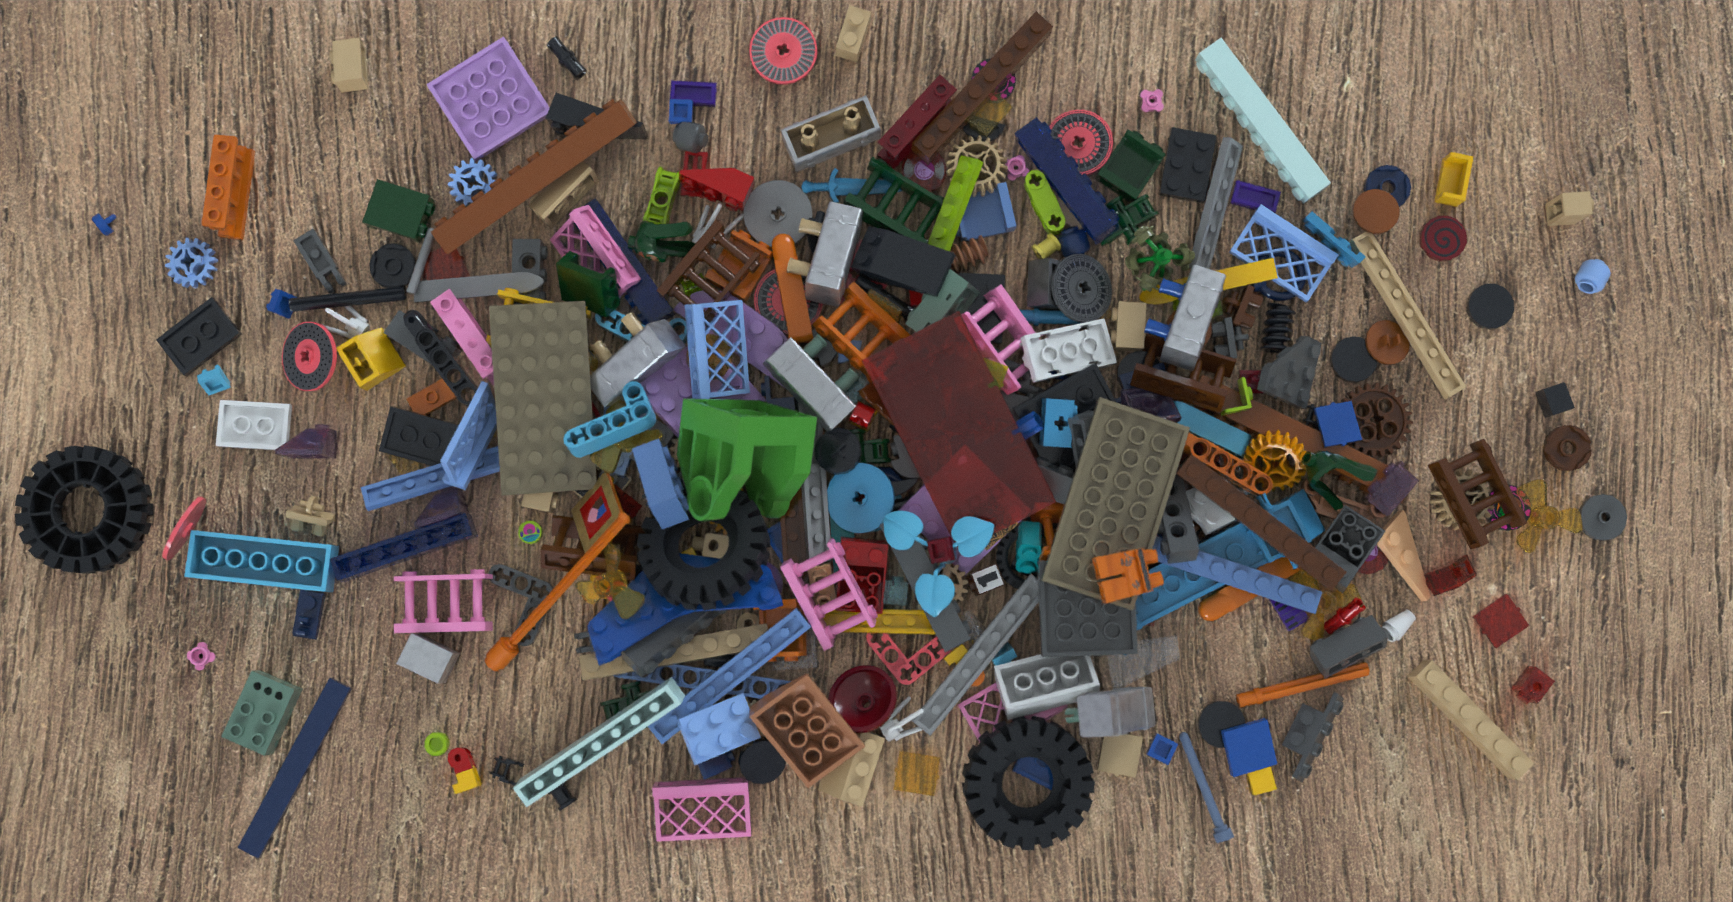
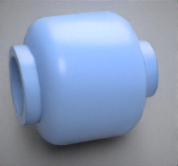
M1586 260L1581 264L1575 276V283L1584 293H1598L1604 289L1611 275L1610 269L1602 260Z

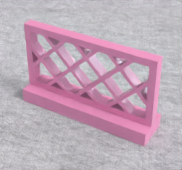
M586 205L573 209L569 214L570 218L553 235L550 241L562 257L569 251L581 255V266L587 268V257H592L594 269H588L604 273L605 271L600 270V259L606 266V270L610 267L614 268L617 283L621 287L618 290L620 298L631 286L636 285L641 280V277L592 208ZM574 223L580 229V234L574 233ZM562 236H567L568 248L564 247L559 240ZM574 238L580 239V250L574 249ZM587 241L592 246L593 253L587 252Z
M996 683L958 704L977 739L981 736L978 731L980 722L995 725L998 723L1000 711L1004 710L1002 700H1000L999 706L986 703L988 693L991 691L999 692ZM984 696L983 701L977 700V699H979V698H981V697ZM972 702L981 704L979 718L969 715L965 706ZM1068 705L1024 717L1027 720H1031L1032 716L1048 720L1067 709ZM985 706L998 709L995 722L982 719ZM972 719L978 721L977 726L974 725Z
M745 777L654 782L652 791L657 842L751 837L749 781ZM734 795H744V805L739 810L729 803V800ZM716 796L723 802L716 811L712 810L705 803L710 797ZM686 798H693L699 803L692 812L682 805ZM660 799H669L675 804L668 814L660 808ZM725 805L735 813L728 822L718 815V812ZM701 806L712 814L704 824L694 816ZM678 807L688 815L681 825L670 817ZM739 816L746 822V830L736 831L730 824ZM714 817L724 825L719 832H712L707 827ZM690 819L700 826L696 833H689L683 828ZM666 820L677 828L672 834L662 835L661 826Z

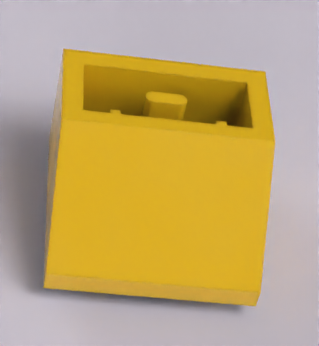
M382 327L356 335L336 347L337 352L358 386L366 391L406 367L389 337L383 333L384 329Z

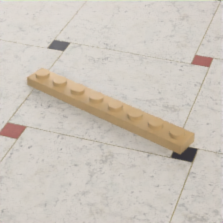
M1364 232L1350 240V246L1357 255L1361 252L1366 256L1361 261L1362 266L1444 400L1466 388L1460 375L1374 235Z
M767 623L694 636L689 643L683 644L676 649L672 657L665 658L659 663L657 668L738 654L768 630ZM595 653L579 656L583 681L635 672L623 660L622 653L621 656L613 661L600 666Z

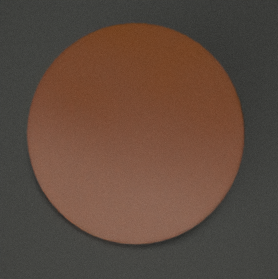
M1367 190L1356 199L1353 205L1355 222L1361 229L1372 234H1381L1389 231L1399 219L1400 210L1396 199L1384 190Z
M1381 320L1374 323L1366 333L1365 343L1367 350L1379 363L1394 365L1401 362L1407 356L1410 345L1399 324L1389 320Z

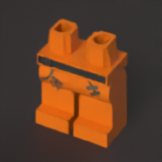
M1143 548L1092 558L1096 579L1119 574L1122 576L1097 582L1103 604L1153 591V588L1164 584L1161 571L1149 574L1147 564L1158 562L1156 549L1143 550Z

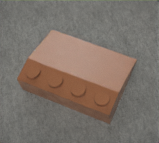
M807 673L768 693L750 707L749 717L807 788L865 747V744Z

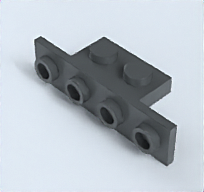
M1336 692L1333 693L1324 713L1302 703L1282 743V746L1302 755L1292 776L1302 783L1311 774V764L1314 758H1317L1322 752V742L1325 736L1330 735L1335 716L1339 715L1343 709L1344 698Z

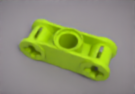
M658 167L643 221L654 224H669L676 193L680 187L679 171L674 173L664 170L663 167ZM660 197L668 198L667 202L663 205L656 203Z
M1031 170L1027 173L1024 183L1031 205L1046 233H1052L1054 236L1059 235L1060 231L1064 229L1066 220L1056 195L1050 188L1043 172ZM1031 179L1039 181V185L1031 184ZM1052 219L1055 222L1059 221L1058 227L1050 225Z

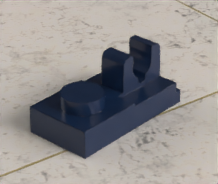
M300 590L292 631L293 636L317 640L325 593Z

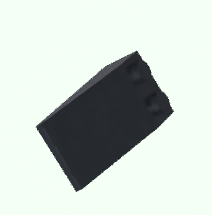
M555 93L546 119L556 135L566 138L564 133L575 125L579 129L585 124L583 119L593 112L599 115L604 109ZM637 121L638 123L615 139H647L648 134L644 124Z
M869 226L851 268L870 281L938 297L956 255L953 252L885 229Z

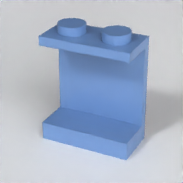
M1006 182L998 183L997 188H994L992 194L986 190L984 197L980 195V192H977L976 197H972L971 194L956 237L960 236L961 241L964 240L966 242L970 238L978 239L979 235L985 238L1015 231L1016 222Z

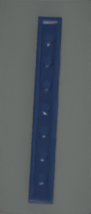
M333 678L328 679L237 848L258 859L262 857L352 688Z

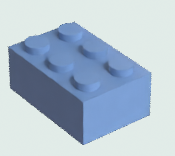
M656 439L632 448L649 507L661 528L665 529L689 520L687 498L682 492L684 487L680 477L677 475L678 467L675 459L671 456L668 446L663 447L661 441Z

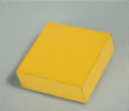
M1271 766L1247 773L1254 796L1277 790Z

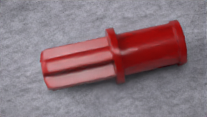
M1355 597L1345 607L1338 608L1336 614L1324 623V630L1331 635L1345 624H1351L1352 619L1366 609L1365 605H1363L1364 603Z

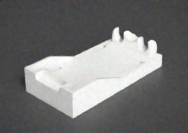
M1105 319L1024 335L1020 338L1022 343L1019 345L1023 346L1024 356L1022 357L1024 367L1029 369L1031 374L1029 379H1032L1033 383L1074 374L1090 365L1089 363L1097 362L1099 369L1117 363ZM1081 328H1087L1084 331H1079ZM1042 335L1047 336V338L1039 340V337ZM1051 371H1057V374L1052 375L1051 373H1049Z

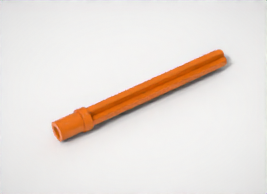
M1366 662L1351 665L1326 679L1321 673L1263 688H1254L1251 691L1236 694V701L1239 708L1254 704L1259 705L1277 698L1368 676L1370 669Z

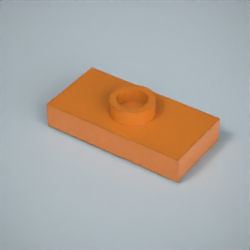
M440 379L408 397L406 400L413 412L428 415L457 399V397L445 381Z

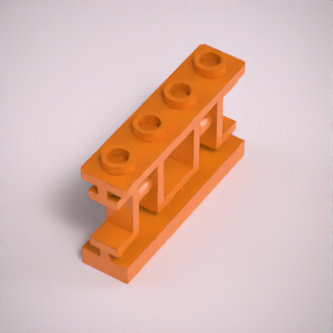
M215 134L213 136L202 226L218 230V237L243 240L255 151L238 145V138L236 136Z

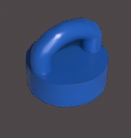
M97 213L92 217V221L105 236H108L114 232L109 224L117 217L115 214H112L104 219L100 213Z

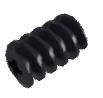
M1268 303L1267 307L1271 310L1266 311L1265 315L1269 319L1264 321V325L1268 328L1263 329L1262 333L1266 337L1261 339V343L1265 346H1261L1260 350L1278 354L1287 348L1284 342L1291 341V338L1285 336V334L1293 332L1292 329L1287 327V324H1293L1294 320L1288 318V316L1295 315L1296 312L1283 304Z

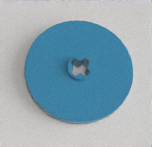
M858 463L853 470L846 474H835L827 489L828 511L831 518L842 529L852 533H868L880 528L884 516L891 513L894 507L895 494L890 479L881 469L871 464ZM858 493L865 495V498L862 499L863 504L855 500L858 497Z

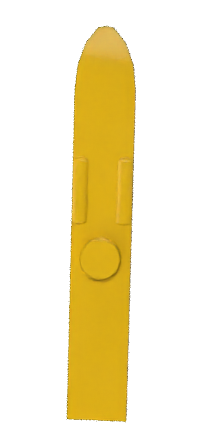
M1274 258L1217 270V272L1226 275L1223 290L1278 278ZM1188 277L1172 281L1183 285L1184 283L1186 284ZM1152 288L1151 292L1146 290L1139 295L1140 301L1152 305L1178 301L1179 299L1159 293L1154 288Z

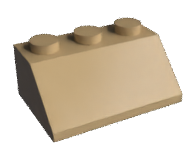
M582 161L547 185L541 193H536L531 198L528 206L552 230L599 182V179L593 169Z
M872 732L856 733L865 744V747L821 779L819 791L863 807L885 740L884 736Z

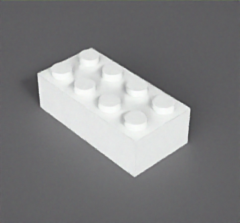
M1040 654L994 666L995 680L1007 720L1076 703L1078 696L1100 691V684L1090 656L1041 657Z

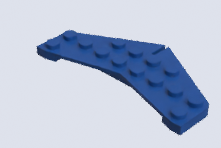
M679 553L681 559L686 564L698 568L711 566L720 560L718 558ZM760 565L763 574L758 582L753 580L748 582L752 588L743 597L738 591L733 593L735 602L726 606L723 605L721 600L716 601V609L704 610L701 604H698L696 610L685 609L681 602L678 606L669 603L665 596L661 597L655 591L642 571L635 578V581H631L588 624V632L599 666L613 661L621 656V652L671 620L698 611L743 608L769 610L783 606V601L771 569L766 565Z

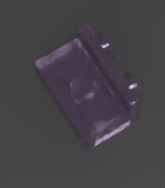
M1402 461L1391 462L1383 470L1382 473L1385 475L1381 480H1375L1367 489L1369 493L1365 498L1385 516H1389L1419 482L1415 476L1403 467L1405 464Z

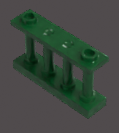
M872 157L867 167V170L872 173L857 195L848 193L843 204L861 208L863 210L862 221L871 227L885 229L927 244L928 240L925 239L924 235L940 212L944 197L934 195L890 168L885 161ZM879 177L891 183L878 206L872 207L866 203L865 199ZM900 189L911 197L897 219H892L885 215V210ZM918 201L930 207V210L918 229L911 231L905 227L904 223Z

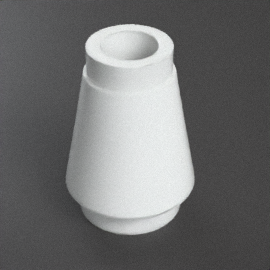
M1406 609L1383 622L1381 628L1387 635V640L1390 642L1399 641L1416 620V617L1410 610Z

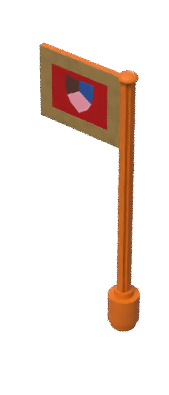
M605 471L594 487L571 510L585 554L510 637H501L487 652L485 663L491 670L498 672L514 659L519 653L518 643L626 524L630 523V517L622 510L608 472Z

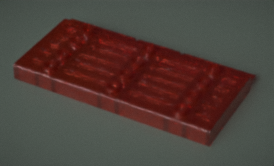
M959 311L862 360L951 538L952 528L960 518L970 516L994 524V534L1056 503L1022 433L1019 432L1013 435L1011 432L1018 429V425L998 386L994 385L989 389L988 384L995 380Z

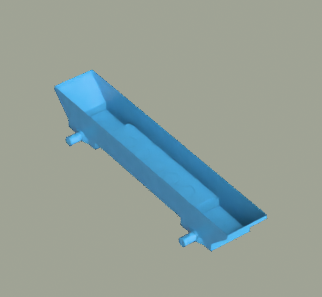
M1304 489L1272 505L1266 493L1256 497L1263 509L1308 543L1325 531ZM1239 521L1198 542L1199 551L1254 569L1266 563H1271L1278 558L1285 557ZM1290 561L1293 569L1298 568L1297 565ZM1160 562L1148 567L1149 574L1161 571L1164 584L1153 588V591L1138 595L1136 600L1137 630L1225 584Z

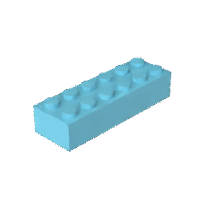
M191 530L184 577L333 593L339 546Z

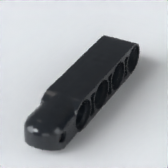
M416 310L408 311L403 316L404 324L414 336L417 346L457 399L464 405L469 406L472 400L466 401L465 394L469 390H474L476 393L478 386L423 315ZM428 335H432V343L430 345L424 346V338ZM442 353H446V361L442 364H438V356ZM459 371L461 374L460 380L452 383V374Z

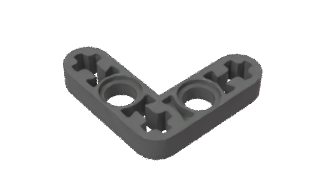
M497 564L489 570V574H493V579H490L493 584L528 597L515 631L528 618V611L532 607H537L546 598V596L540 598V593L532 590V595L528 594L533 587V580L537 582L534 585L535 587L543 588L545 585L549 593L554 589L549 582L506 565ZM502 568L504 569L503 574L512 576V572H514L515 574L511 578L510 586H507L509 580L500 578L497 581V576L494 575L495 571H500ZM523 576L528 580V586L524 590H519L515 583L517 578ZM547 612L536 623V628H532L528 632L531 635V639H526L524 642L521 640L518 643L519 645L529 646L535 642Z

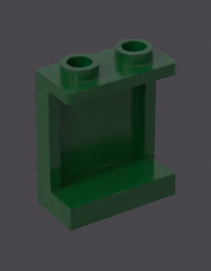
M1127 130L1107 163L1098 172L1095 180L1119 196L1122 195L1125 200L1132 203L1137 199L1166 154L1159 145L1155 143L1150 144L1145 141L1139 132Z
M377 179L362 223L369 228L385 230L420 243L421 239L425 238L428 230L427 222L429 216H433L436 205L430 195Z
M569 251L555 263L561 299L563 301H585V306L588 307L587 310L607 317L620 305L614 268L610 267L604 273H599L580 266L577 253Z

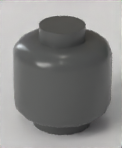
M681 122L674 128L673 141L680 150L698 153L703 147H706L708 134H706V130L701 124Z

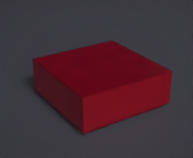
M951 536L927 540L931 564L955 560Z

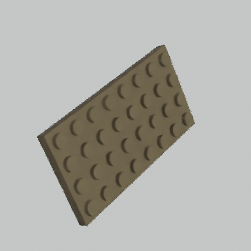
M585 301L489 306L501 495L591 490L597 482L595 452L584 457H575L566 447L563 440L567 431L593 420Z
M1101 397L1098 398L1041 581L1102 601L1097 582L1122 576L1119 574L1096 579L1092 558L1143 548V550L1153 549L1190 427ZM1138 595L1110 603L1133 610Z

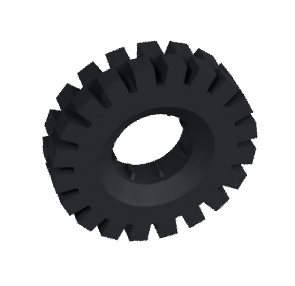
M85 445L84 447L70 446L64 447V452L56 450L46 455L48 461H38L31 468L35 474L32 477H24L20 487L26 489L24 495L17 494L15 506L21 507V513L14 514L16 526H22L24 531L18 534L23 544L31 545L28 551L36 559H43V564L53 569L82 574L95 573L96 571L104 572L113 569L114 564H123L130 559L131 556L128 553L130 551H138L144 543L140 539L141 535H148L152 524L146 522L147 516L153 515V504L147 501V498L151 497L152 493L149 485L142 482L145 479L142 472L138 468L132 467L133 463L124 456L98 447ZM82 485L86 488L94 487L104 501L102 520L97 527L94 526L92 531L85 534L79 531L72 532L62 518L64 499L69 493L73 492V489Z

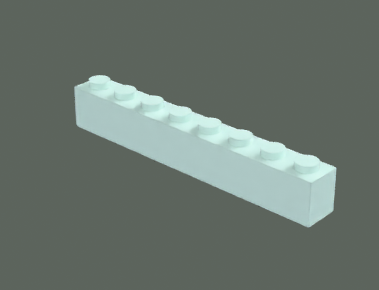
M1219 38L1202 50L1195 59L1197 68L1201 73H1205L1208 76L1211 87L1216 92H1220L1226 107L1235 112L1239 124L1243 128H1247L1254 144L1260 146L1265 152L1266 160L1270 164L1275 165L1281 180L1287 182L1292 188L1293 196L1304 204L1331 184L1329 179L1224 40Z
M670 677L520 778L513 787L514 791L525 806L528 807L679 706L685 697L684 693L674 679Z

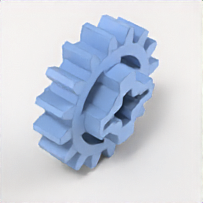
M470 158L469 164L462 160V167L454 166L457 172L455 174L449 173L453 182H449L448 186L454 188L450 191V194L457 196L455 201L458 204L463 201L467 207L473 203L471 197L480 191H483L484 194L491 190L489 185L496 181L493 179L498 176L495 171L490 172L492 167L489 164L484 167V161L481 159L477 164L473 158ZM483 173L487 175L488 184L483 181ZM476 180L481 186L473 185L471 187L467 182H475ZM459 184L464 186V196L460 192Z
M186 238L185 243L178 240L177 248L170 247V250L173 252L172 255L165 256L170 260V263L165 264L166 268L171 269L167 273L168 276L175 277L173 281L177 284L182 283V286L188 288L190 285L193 288H198V283L204 286L207 285L205 279H213L214 277L210 274L211 271L218 270L213 266V263L218 262L217 258L212 257L216 253L215 250L209 249L210 245L206 242L202 243L198 238H195L194 241ZM196 249L201 250L204 256L199 255ZM179 270L185 271L187 277H184Z

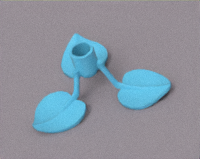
M894 511L884 516L885 538L891 547L897 550H907L913 546L915 540L928 547L927 541L918 537L924 527L917 515L908 511ZM967 516L960 518L954 524L951 532L952 538L956 541L952 545L955 559L957 556V546L960 554L964 557H974L980 554L992 538L994 524L976 517ZM955 560L941 562L933 575L922 574L916 582V598L920 606L933 617H937L953 600L955 594L954 583L948 576L938 575L942 568H945L946 564H951Z

